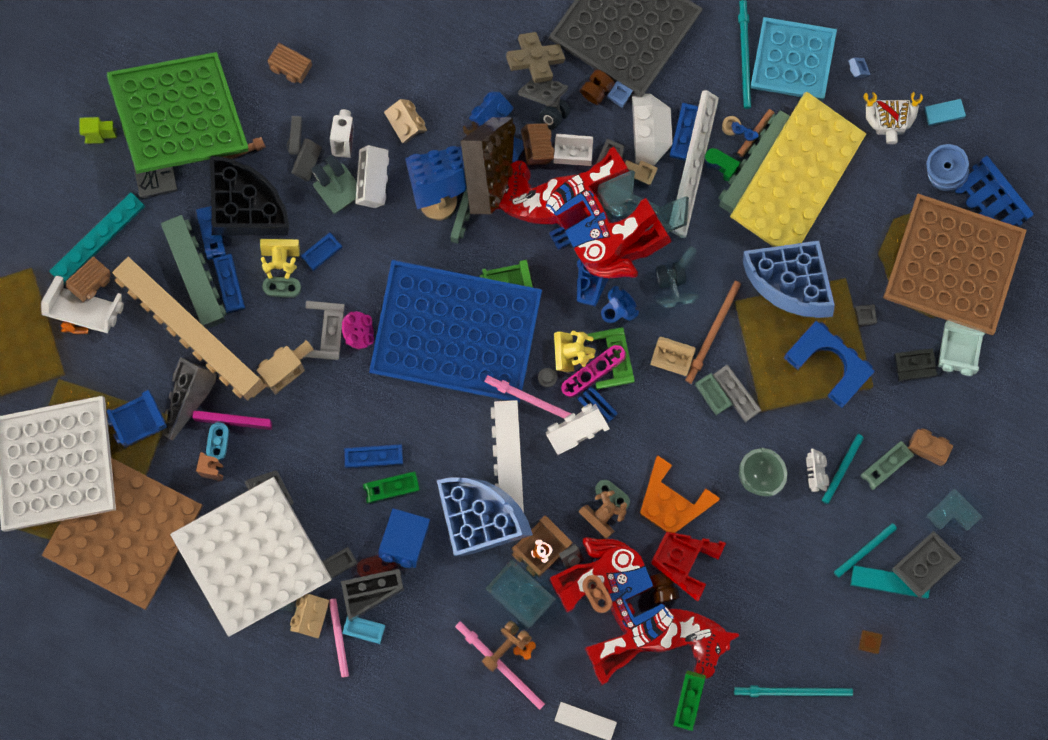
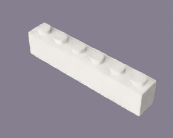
M517 400L494 402V407H491V419H495V426H492V438H496V445H493V457H497V464H494V476H498V483H495V486L509 494L524 513Z

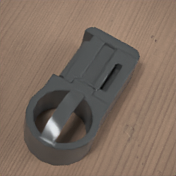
M292 116L290 138L287 142V150L290 155H298L301 149L302 116Z

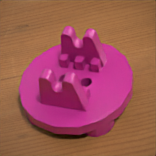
M355 311L348 313L344 317L342 333L346 340V345H351L356 349H363L374 343V329L372 318L369 315Z

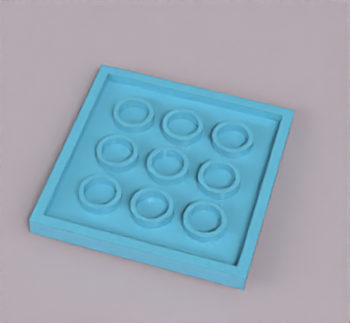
M763 17L750 88L802 97L805 92H808L818 100L824 101L837 29Z

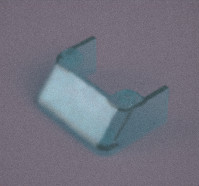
M633 170L598 185L597 195L612 215L620 216L624 219L631 215L641 200H643L633 194L635 171ZM685 196L661 207L649 202L667 233L687 225L689 197Z

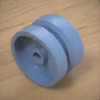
M951 144L940 145L933 149L928 156L926 163L928 179L938 190L954 191L962 187L967 181L969 175L968 156L960 147Z

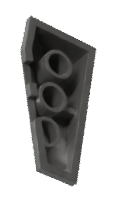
M180 357L172 379L175 382L174 390L169 393V399H171L170 408L166 410L164 421L168 428L161 430L162 435L174 440L193 415V411L197 410L210 393L212 386L216 382V372L213 374L208 368Z

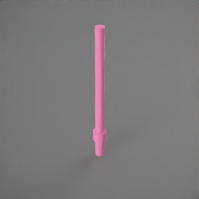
M487 375L484 381L498 388V391L502 393L507 392L561 418L571 414L510 386L504 380L499 381Z
M461 621L455 626L466 637L465 640L470 645L473 644L485 657L493 656L494 653L478 639V635L474 631L471 632ZM500 659L497 660V668L540 710L545 703Z

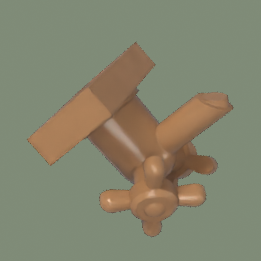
M613 490L603 491L595 496V500L602 498L603 504L596 511L588 505L583 506L579 510V513L606 539L615 532L606 522L614 514L619 515L617 521L621 522L626 515L627 503L624 502L620 507H616L610 501L609 496L615 494Z

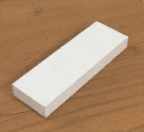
M563 702L560 703L554 720L605 740H611L617 724L615 721Z

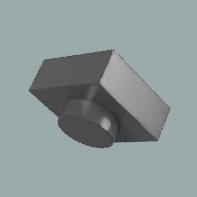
M576 544L559 553L566 569L584 560Z

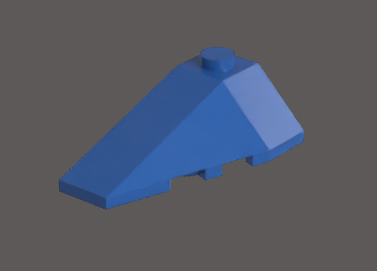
M578 257L577 302L596 306L609 278L590 274Z

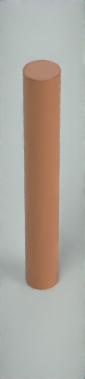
M768 109L753 131L760 135L772 115L775 114L774 111ZM746 140L737 154L740 157H744L754 141Z

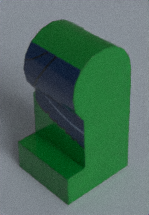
M715 148L709 149L705 154V165L708 168H715L723 173V180L729 183L732 176L739 169L740 162Z

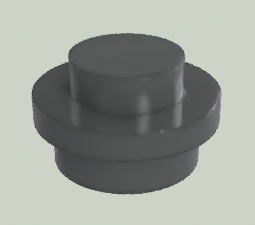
M545 368L539 372L538 381L544 387H552L557 381V374L553 369Z

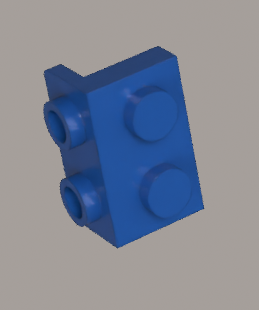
M489 92L484 97L483 103L472 110V115L469 119L476 122L480 127L492 117H507L514 107L500 92Z

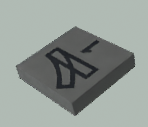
M134 166L141 199L178 191L173 167L137 174Z

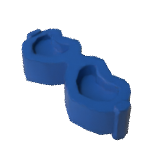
M733 122L731 125L733 133L735 135L744 134L747 141H754L759 136L756 131L747 129L738 122Z

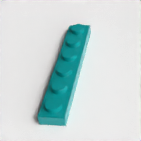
M130 192L49 272L54 277H63L64 286L66 281L116 236L145 205Z

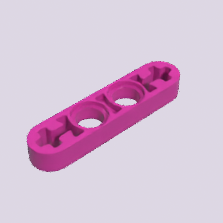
M619 345L610 347L565 380L561 386L562 392L570 398L577 396L622 363L626 358L625 350ZM614 350L622 351L619 359L617 357L611 359L613 364H610L605 358L607 355L609 358L613 357ZM599 361L606 362L605 370H597L596 365ZM584 372H589L591 374L590 381L583 382L581 375ZM576 378L578 382L583 385L582 387H580L577 384L573 388V393H571L570 391L566 392L568 390V384L573 386L577 383L576 381H574Z

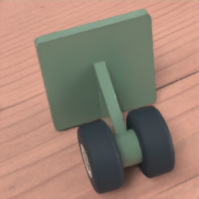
M331 154L325 159L327 165L322 168L317 164L311 168V171L318 180L313 184V187L333 214H336L356 200L357 181L345 165L340 164L338 159Z

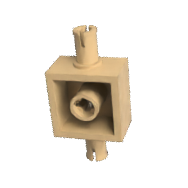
M305 340L294 351L290 350L288 346L280 347L274 352V356L271 359L262 361L258 365L257 372L264 385L252 397L254 398L266 387L270 388L276 395L305 371L301 359L314 350L309 342Z

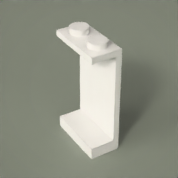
M56 276L41 301V309L44 316L108 334L110 328L115 326L118 313L121 314L124 303L121 302L122 294L119 293L114 302L97 297L82 302L71 291L63 288V277Z

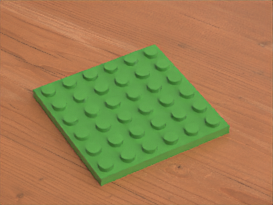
M217 52L107 72V79L137 174L208 160L210 156L223 157L248 152V145Z

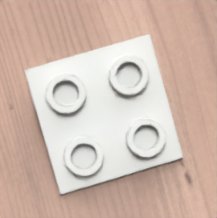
M811 449V453H807L808 457H806L807 467H813L808 468L807 471H814V473L808 474V477H814L808 478L809 488H811L812 492H818L819 489L827 491L829 478L825 474V467L827 466L826 456L820 451Z

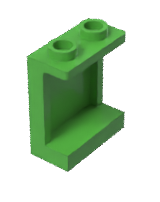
M527 260L519 261L518 265L488 271L482 269V275H479L481 278L533 288Z

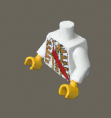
M872 92L873 97L868 100V94L865 93L864 99L867 101L866 120L876 130L878 135H886L887 144L898 143L897 135L904 134L917 117L918 103L923 100L922 94L920 93V98L915 100V92L911 93L913 102L910 103V100H877V95Z

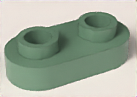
M266 278L262 285L265 294L270 297L295 298L301 292V285L295 278ZM271 285L276 286L275 290H270L269 288ZM290 286L295 287V290L292 292L288 289Z
M602 480L597 483L595 488L596 495L602 493L601 488L606 486L609 491L613 490L615 494L609 496L610 501L616 507H620L621 505H618L616 501L619 498L623 499L627 503L626 510L628 509L630 499L622 490L608 480Z

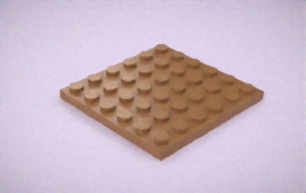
M917 194L883 299L994 335L1027 230Z
M111 458L116 510L61 521L42 556L147 610L179 551L170 534L196 520L203 505Z

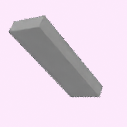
M728 365L713 374L745 423L762 411Z

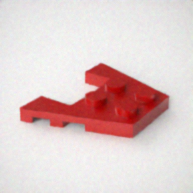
M666 532L651 564L695 600L699 601L706 584L688 576L699 552L719 560L726 543L722 541L714 543L710 542V539L702 538V540L691 539L689 535Z

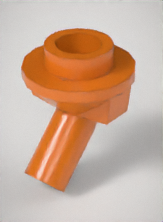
M65 321L60 325L62 327L61 332L88 334V328L83 326L76 327V324Z

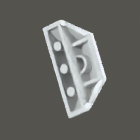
M632 94L635 164L639 165L640 161H644L655 166L673 144L671 108L652 94H644L642 97Z

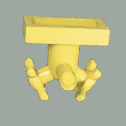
M260 240L261 254L263 256L261 257L262 268L267 273L268 278H273L270 271L275 268L286 271L285 278L289 279L290 274L297 269V266L294 264L296 258L292 257L290 263L286 262L287 256L300 257L299 240ZM264 256H272V261L267 263Z
M584 332L554 333L556 370L568 373L573 372L574 365L579 363L582 367H585L589 359L594 358L596 350L585 347L583 344L585 339L593 341L594 338ZM572 335L578 337L576 342H573Z

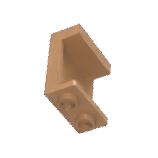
M546 515L531 530L532 536L522 538L512 547L514 552L512 556L519 563L523 561L527 565L525 569L533 577L535 575L540 577L560 557L559 553L569 548L573 543ZM537 540H542V542L552 546V552L545 563L541 562L539 558L531 556V551L534 550Z

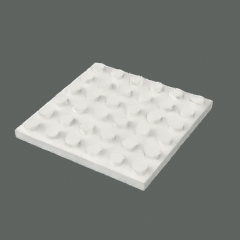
M98 396L0 416V520L2 531L6 532L116 510L105 397Z
M275 477L266 480L170 534L228 637L332 580Z

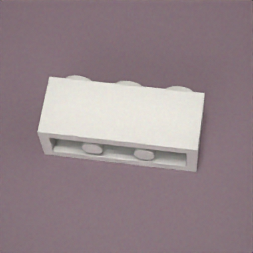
M370 145L359 149L355 204L372 208L384 205L387 197L385 189L388 181V150Z

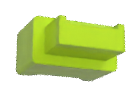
M99 117L80 118L79 132L80 135L85 136V144L104 143L105 138H117V128H115L113 121H101Z

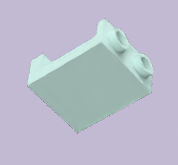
M947 320L944 326L937 367H941L943 371L954 372L955 370L960 371L962 375H975L979 371L978 361L982 337L985 333Z

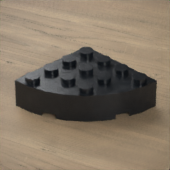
M210 156L211 235H288L289 221L286 208L279 197V193L267 178L254 168L235 162L233 159Z

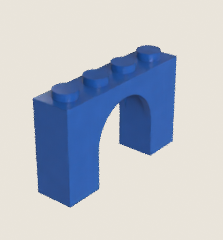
M815 321L786 353L784 359L799 370L818 351H831L838 355L844 365V374L840 382L827 396L839 407L843 408L875 371L868 361H862L858 357V353L851 347L847 348L839 336L832 335L824 323Z

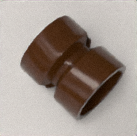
M597 69L589 77L590 82H585L580 89L582 96L594 105H599L605 98L604 93H608L615 84L606 73Z
M660 573L650 576L653 584L652 588L655 589V592H653L655 604L680 599L678 588L674 587L675 583L665 574Z

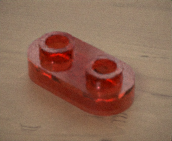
M378 555L372 556L358 563L357 572L363 577L392 571L395 568L396 562L392 561L387 566H383V560ZM365 565L370 566L368 572L363 571Z

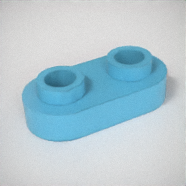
M217 422L210 427L206 448L207 456L215 457L219 461L223 460L226 456L229 439V429L224 423ZM218 430L223 431L222 436L216 435ZM215 449H220L219 455H214Z

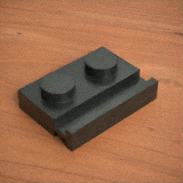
M933 348L894 354L898 382L937 376Z

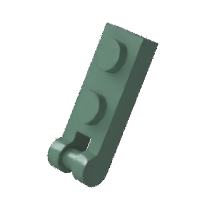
M467 190L463 194L451 233V242L457 244L460 238H464L466 228L463 226L465 221H469L470 218Z
M900 441L860 476L863 480L866 479L870 484V488L874 490L912 458L914 454ZM876 471L880 477L875 479L871 473Z

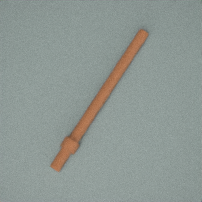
M734 281L696 359H693L690 365L691 369L685 379L686 382L692 384L697 372L701 371L704 365L702 362L741 283Z

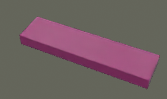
M193 411V419L196 422H221L225 425L272 430L270 419Z

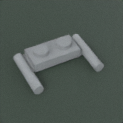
M306 301L307 309L325 311L320 351L313 350L304 357L339 360L345 304Z

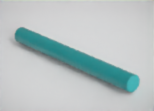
M856 435L822 498V502L829 504L864 439L862 435Z
M893 523L890 524L836 569L834 574L838 578L897 530V527Z

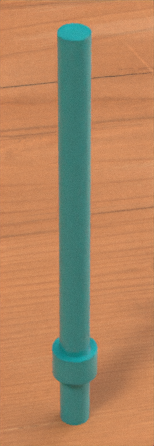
M741 0L739 1L740 14L738 15V23L740 24L743 105L745 109L751 108L748 45L749 14H747V1Z
M750 685V687H734V695H750V697H759V695L853 696V689L758 687V685Z

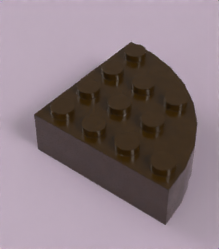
M492 117L461 140L470 214H492L499 207L504 196L509 177L513 174L511 164L513 161L514 134L516 132L513 117Z

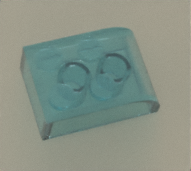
M512 559L485 588L498 603L528 630L556 600Z

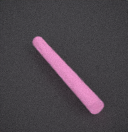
M330 599L329 605L341 678L349 677L337 600Z

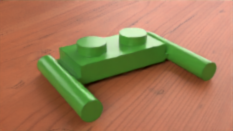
M624 328L587 334L593 337L594 340L606 338L607 349L614 345H619L626 352L625 360L612 369L614 379L595 382L596 388L603 389L634 383ZM614 350V356L610 358L611 364H613L611 359L614 357L619 359L622 351Z

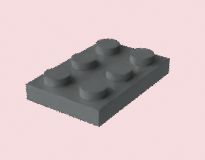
M933 531L904 557L892 571L921 598L962 558Z

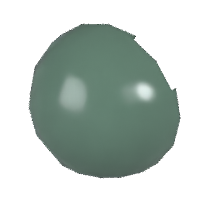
M760 448L745 454L739 465V477L743 487L749 492L760 496H773L780 492L786 484L787 469L784 461L777 453L770 449Z

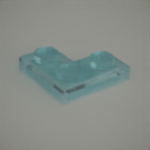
M953 489L926 515L939 530L954 517L968 531L982 517L956 489Z

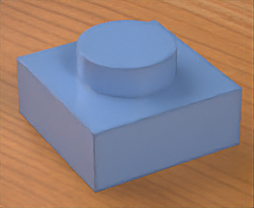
M854 57L848 61L850 71L855 78H866L871 75L864 58Z
M617 81L607 95V99L623 108L632 95L633 90Z

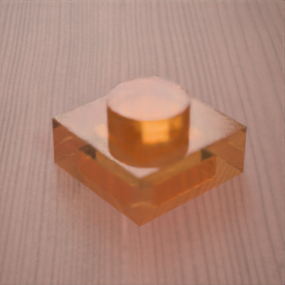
M862 630L858 650L879 654L882 634Z

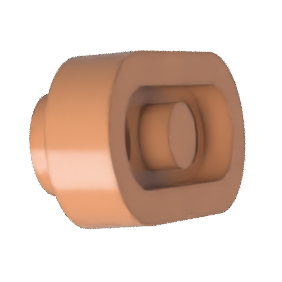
M587 576L582 583L583 591L596 612L606 613L612 606L611 597L598 576ZM590 582H594L596 584V588L590 589L588 587V584ZM599 600L605 601L604 607L598 605Z

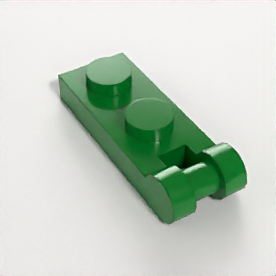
M415 471L363 484V489L367 493V504L420 491ZM379 487L380 494L375 495L374 488Z

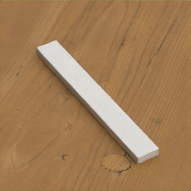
M707 90L702 91L669 229L670 232L681 238H686L719 100V97Z

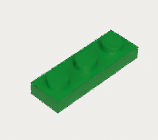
M687 670L673 726L693 731L706 675Z

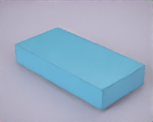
M961 99L924 108L929 126L966 117Z
M347 615L342 634L380 644L386 625L362 618H356L350 622Z

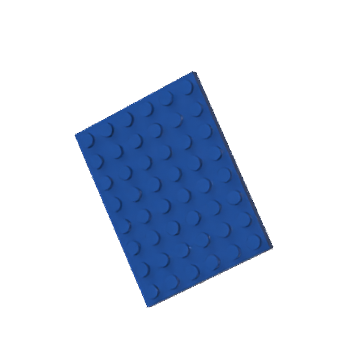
M392 260L369 373L508 401L517 400L520 403V398L507 392L502 393L498 391V388L484 381L487 375L499 381L504 380L510 386L521 391L523 390L542 289Z

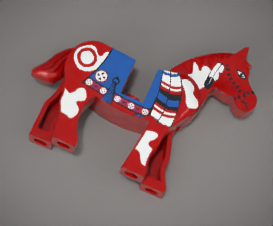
M615 147L610 148L604 159L595 164L589 171L577 175L556 177L534 188L528 182L531 172L523 161L513 162L511 164L513 174L509 177L504 196L499 207L496 208L502 209L512 217L530 223H557L566 230L565 232L577 256L587 271L594 276L603 278H636L638 271L632 261L648 257L672 242L646 198L641 200L635 211L627 218L614 223L609 219L598 197L611 184L632 176Z
M583 538L582 543L588 555L600 559L588 564H577L549 578L557 597L560 598L567 613L571 612L580 599L586 596L582 583L589 575L598 576L611 597V611L625 635L585 647L601 686L608 682L615 671L624 667L640 652H666L686 645L692 647L693 656L697 660L694 672L706 675L707 679L714 674L720 655L730 650V641L739 636L738 633L726 632L719 624L702 615L687 610L667 609L663 604L634 618L635 611L631 603L627 604L626 602L651 590L653 584L639 553L625 543L615 539ZM590 582L588 584V587L590 589H595L596 584L594 582Z

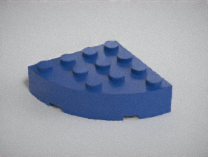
M451 146L441 151L432 150L422 155L413 154L405 158L417 209L441 203V198L447 196L453 198L467 190L461 146Z

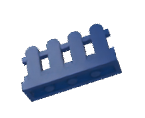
M988 156L981 159L979 163L981 166L974 165L972 167L974 171L968 175L967 181L962 187L955 190L957 194H963L966 191L970 196L966 201V206L970 209L978 206L982 211L979 213L981 215L995 219L994 217L1005 209L1009 215L1001 221L1011 225L1017 224L1020 226L1023 224L1022 219L1028 221L1034 215ZM989 175L992 181H989L986 176ZM982 180L985 186L974 193L971 187ZM999 189L1003 192V196L998 192ZM991 195H994L997 200L986 208L982 202ZM1012 204L1016 210L1013 211L1009 205Z

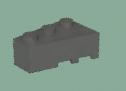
M399 569L341 581L350 622L404 591Z

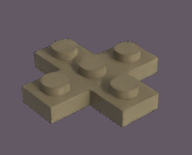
M537 32L519 34L518 41L521 50L508 51L506 53L511 71L529 68L534 83L551 81L553 74L549 65L561 64L565 60L560 45L542 46Z

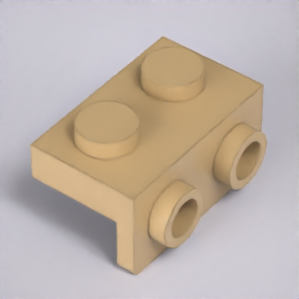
M405 99L398 100L384 112L402 143H407L418 133L427 131L424 120L415 110V105L410 100Z
M659 337L650 365L687 376L696 348L669 338Z
M305 594L298 598L296 601V612L290 622V631L319 638L329 600L311 594Z

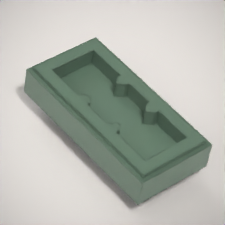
M711 373L695 383V386L716 416L733 405Z

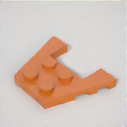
M657 456L640 514L665 532L676 533L717 503L720 498L705 489L697 502L692 504L661 482L672 465L660 456Z

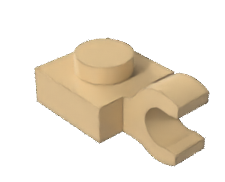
M626 160L625 164L629 171L635 173L633 178L651 185L658 168L644 161H640L639 165Z

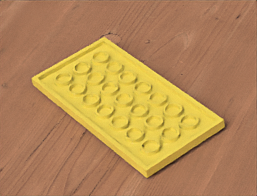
M805 92L730 217L773 247L802 243L866 136V133L813 95Z

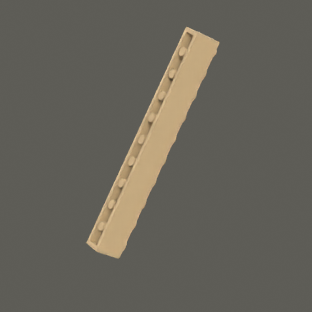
M127 257L112 272L116 277L114 281L121 288L125 286L129 290L127 293L134 300L138 298L142 302L140 304L142 308L147 312L151 310L155 314L153 318L158 323L162 324L164 322L168 326L166 330L173 337L178 335L181 338L179 342L186 349L192 348L194 350L192 354L199 361L203 359L207 362L205 366L213 374L217 372L220 375L219 379L226 386L230 384L234 388L232 392L240 399L244 397L248 401L264 385L258 376L132 259Z

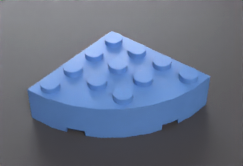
M819 241L744 251L743 265L754 288L773 305L801 316L815 318L833 317L835 305Z
M445 478L437 480L454 556H467L533 535L529 522L520 506L501 488L487 481L474 478Z

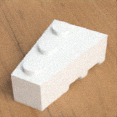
M590 403L581 408L582 412L577 415L572 413L564 418L565 421L563 423H554L547 428L549 431L546 432V435L558 455L579 445L581 441L587 438H593L594 434L602 429L604 432L610 429L596 404L592 405Z

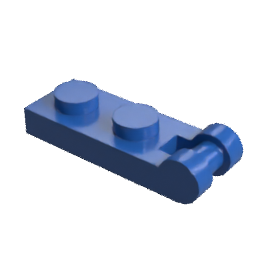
M211 206L196 209L207 260L213 259L214 256L226 255L222 235H211ZM218 244V248L211 249V245Z

